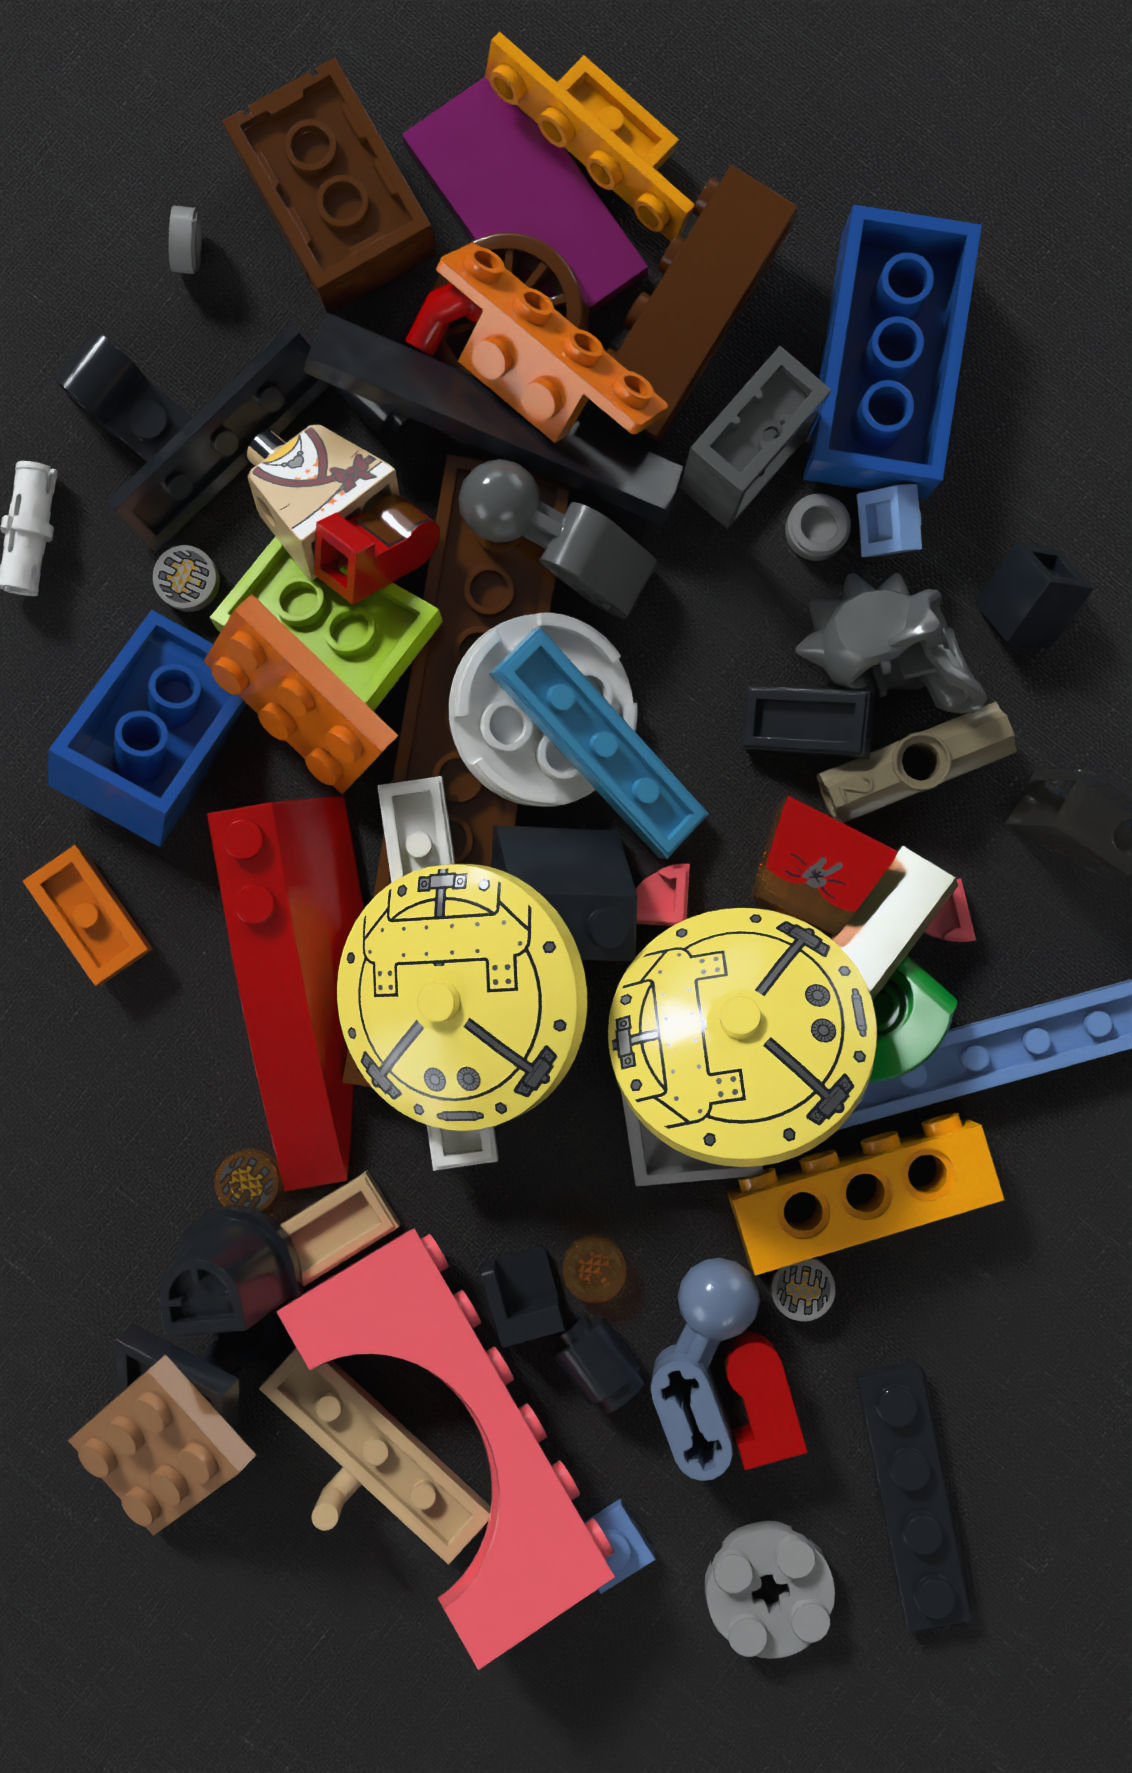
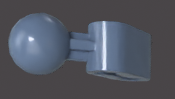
M723 1258L708 1259L690 1268L682 1279L678 1292L680 1313L686 1324L677 1344L662 1350L656 1358L651 1382L652 1400L675 1462L683 1473L692 1479L700 1481L713 1480L722 1475L729 1467L733 1454L731 1422L709 1365L720 1342L734 1338L746 1331L757 1317L760 1305L758 1285L750 1272L737 1262ZM680 1371L684 1379H692L690 1404L685 1391L681 1390L680 1385L677 1382H670L671 1372ZM694 1417L700 1433L703 1432L707 1441H714V1448L704 1450L700 1442H693Z

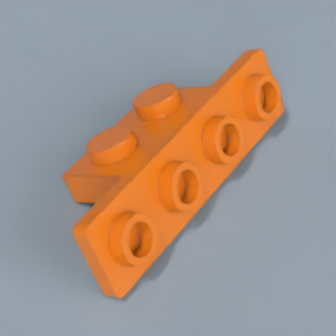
M470 243L441 257L436 270L483 309L458 362L554 443L569 434L588 399L631 434L639 433L662 417L668 404L654 392L653 387L644 377L635 372L628 371L604 351L601 342L595 336L578 329L556 311L553 303L546 295L538 290L529 288L508 271L497 254L475 243Z

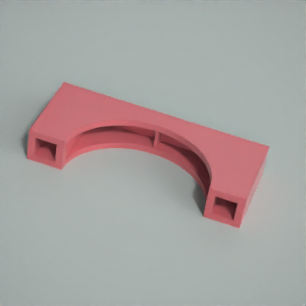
M414 1228L276 1310L309 1370L333 1359L354 1354H380L401 1358L425 1368L443 1381L461 1400L472 1416L481 1434L490 1465L492 1482L490 1516L481 1546L472 1563L462 1577L449 1590L438 1597V1600L474 1664L480 1670L615 1578L605 1560L614 1551L594 1518L586 1523L581 1519L572 1503V1500L580 1496V1492L560 1460L552 1466L550 1465L538 1444L547 1438V1435L531 1407L527 1403L520 1408L516 1406L506 1388V1385L514 1381V1378L503 1357L495 1346L485 1352L473 1331V1328L481 1324V1320L463 1290L454 1295L451 1293L440 1273L447 1269L449 1265L431 1234L420 1239Z

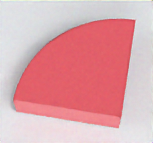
M676 864L657 870L646 877L635 888L637 893L636 924L674 926L687 919L690 864Z
M956 879L958 883L957 889L924 933L950 942L975 941L976 937L962 880Z

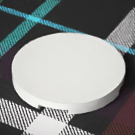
M537 613L516 617L496 625L479 637L468 649L452 681L449 696V721L453 740L459 755L479 782L493 793L514 803L526 806L547 807L577 801L595 791V788L489 673L532 629L541 627L634 731H636L637 703H633L630 683L619 660L621 655L605 636L590 625L573 617L555 613Z

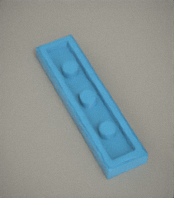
M541 627L532 629L489 673L658 858L668 859L709 814Z

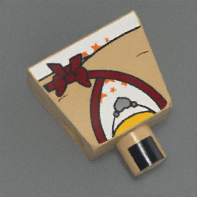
M322 425L308 426L287 443L273 431H264L252 440L247 450V458L255 466L248 475V481L257 511L311 581L317 577L314 574L317 521L336 512L348 521L363 513L371 512L374 506L386 496L393 494L400 496L396 471L391 465Z

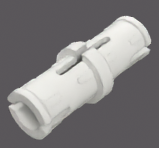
M18 461L16 463L14 489L9 514L2 517L0 527L1 532L5 533L4 550L0 565V589H4V591L9 593L37 596L39 592L40 570L46 542L52 541L54 527L49 524L52 497L58 477V471L50 469L51 467L32 461Z

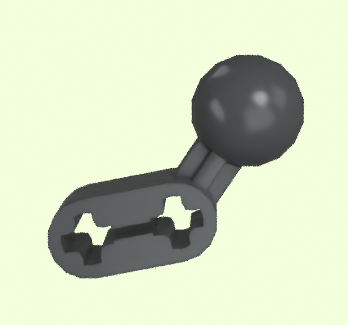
M502 459L487 461L475 467L463 481L458 496L460 514L467 527L476 535L492 542L513 541L521 536L545 548L539 561L550 572L598 608L614 616L624 619L628 618L655 569L657 560L617 524L598 511L580 503L572 502L565 514L542 503L540 489L533 475L520 464Z

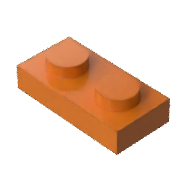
M73 845L23 880L27 889L95 986L103 985L153 950L146 937L82 846Z

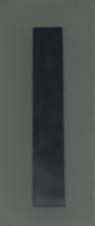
M327 313L307 356L303 370L304 373L663 525L670 513L683 466L577 420L569 434L554 443L477 377Z

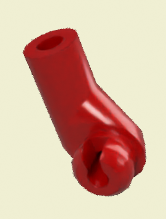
M452 283L443 285L428 294L405 341L433 357L450 322L464 316L477 323L483 309Z

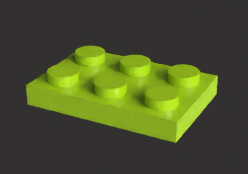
M276 536L210 616L216 629L221 632L233 611L253 594L373 711H375L443 622L438 608L393 582L352 605L320 578L316 577L311 581ZM348 565L340 569L347 576Z

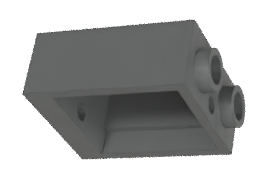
M779 346L691 446L680 489L728 529L808 438L831 389L785 349Z

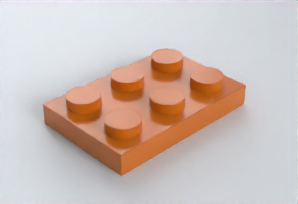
M253 594L233 611L203 661L211 669L213 678L222 689L232 695L240 696L258 714L262 726L268 733L279 740H286L305 759L307 768L319 781L327 785H333L341 794L367 770L398 736Z

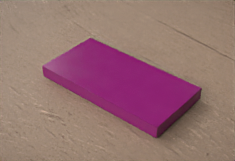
M485 77L402 134L403 144L472 241L482 236L501 232L522 233L542 240L555 249L579 276L587 295L590 314L648 274V265L565 148H560L550 143L540 131L538 124L517 105H510L504 102L495 93L490 81ZM520 269L519 280L525 284L532 275V272ZM548 283L540 291L548 298L556 296Z

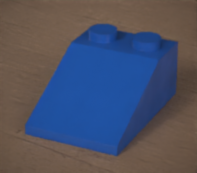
M151 610L48 750V786L161 847L193 800L247 704L240 696L232 695L222 689L213 678L211 669L203 662L213 643Z

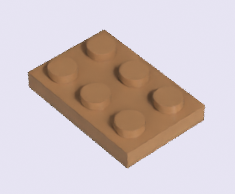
M166 1354L68 1440L78 1451L79 1459L85 1469L92 1475L102 1478L122 1500V1507L130 1519L141 1526H145L153 1536L239 1474L256 1456L252 1449Z

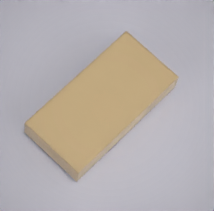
M367 1170L280 1225L292 1239L300 1261L303 1285L305 1286L394 1231L401 1223Z

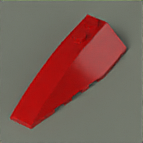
M345 796L278 801L208 813L227 931L244 1019L284 1191L346 1181L349 1179L354 1084L342 1083L348 1046L339 1019L337 981L346 940L354 923L365 908Z

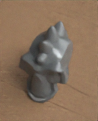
M850 573L846 576L841 600L817 599L810 601L809 609L815 630L796 646L795 652L804 659L823 667L832 682L845 690L871 691L872 693H877L878 698L887 696L888 690L891 689L919 690L927 687L936 708L955 714L979 711L987 700L985 690L981 683L971 674L960 651L954 629L947 626V621L940 609L942 596L938 590L927 589L910 595L907 585L898 573L890 576L875 590L859 575Z

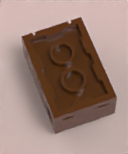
M335 57L316 67L317 75L312 77L311 73L307 72L247 106L249 113L246 115L240 110L222 120L236 156L324 310L330 314L436 255L432 227Z

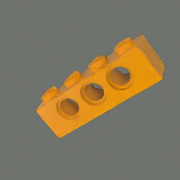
M959 1113L944 1114L922 1122L921 1125L924 1132L899 1139L897 1131L885 1132L862 1140L860 1142L862 1150L838 1157L836 1150L821 1151L800 1159L801 1169L777 1176L775 1168L763 1169V1174L738 1178L740 1187L727 1191L747 1261L756 1276L1004 1201L982 1125L969 1119L961 1120ZM932 1155L936 1162L934 1178L924 1186H912L908 1178L911 1163L919 1156ZM859 1174H872L876 1182V1190L873 1197L861 1205L850 1204L846 1197L848 1183ZM800 1192L814 1195L816 1202L815 1211L808 1220L802 1223H792L785 1219L784 1207L791 1196Z

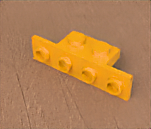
M499 31L491 40L485 71V78L490 81L495 93L504 102L510 105H517L532 118L550 143L560 148L564 147L585 165L589 175L599 186L606 190H613L629 204L645 227L651 231L660 232L670 242L677 235L682 236L695 204L657 171L674 153L679 139L585 55L556 82Z

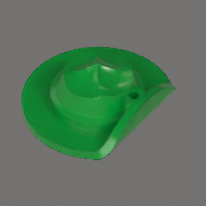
M908 955L872 1001L876 1017L877 1040L873 1070L869 1082L886 1081L903 1076L926 1062L944 1041L957 1006V999Z

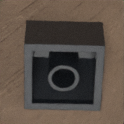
M493 825L491 868L502 870L519 878L534 888L554 907L574 938L581 960L633 961L635 959L637 893L618 831Z

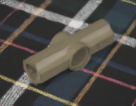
M993 702L983 706L979 711L963 714L922 732L910 734L900 741L870 752L869 759L856 758L817 774L820 793L832 818L844 824L1015 754L1017 752L1014 740L1015 734L1007 714L1003 713L997 702ZM907 748L919 749L929 759L930 769L925 780H915L904 771L902 757Z

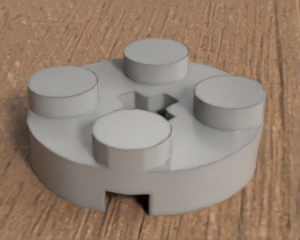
M758 1521L737 1528L722 1542V1548L715 1555L712 1565L710 1561L705 1574V1594L713 1623L717 1630L729 1641L732 1649L742 1656H757L768 1659L787 1657L804 1650L812 1642L821 1640L829 1630L830 1614L835 1600V1587L831 1570L821 1549L810 1538L808 1540L803 1534L793 1531L789 1525L778 1521ZM773 1575L776 1584L787 1583L786 1592L779 1595L777 1602L766 1604L764 1599H755L752 1596V1591L761 1588L762 1582L760 1577Z

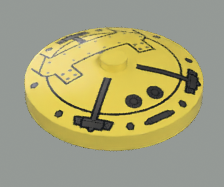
M447 864L423 868L397 879L379 892L364 908L354 923L342 952L337 981V1004L343 1035L353 1060L366 1081L387 1103L402 1114L423 1124L446 1130L468 1131L496 1126L519 1117L540 1104L557 1088L575 1060L582 1041L587 1015V986L581 956L574 938L558 912L540 893L519 878L502 870L475 864Z
M731 908L706 912L675 924L657 936L635 957L623 975L613 998L608 1025L610 1057L619 1088L627 1104L642 1124L661 1141L687 1156L707 1163L734 1167L763 1166L794 1158L813 1149L835 1133L851 1116L868 1086L873 1070L877 1040L876 1017L871 995L862 975L849 956L832 939L806 922L775 911L756 908Z

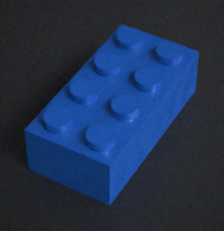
M859 205L852 206L841 234L819 380L828 386L831 392L810 433L803 480L871 491L894 485L917 484L918 498L928 499L943 481L982 228L981 224Z

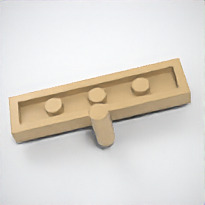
M295 1347L260 1386V1391L343 1466L323 1488L312 1513V1522L316 1528L324 1531L332 1529L337 1524L346 1501L363 1485L449 1565L489 1521L491 1506L333 1360L309 1370L298 1349Z

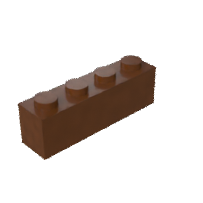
M732 164L721 182L714 177L707 182L692 213L699 217L686 239L677 235L668 246L658 266V270L664 273V276L652 296L642 292L633 304L624 322V327L631 331L618 352L611 348L606 351L628 371L635 372L644 377L651 384L654 392L668 404L661 418L640 431L659 444L796 222L797 205Z

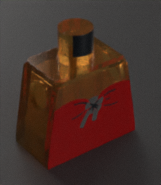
M787 796L780 801L776 809L750 897L775 909V912L806 922L826 936L836 937L892 864L898 851Z

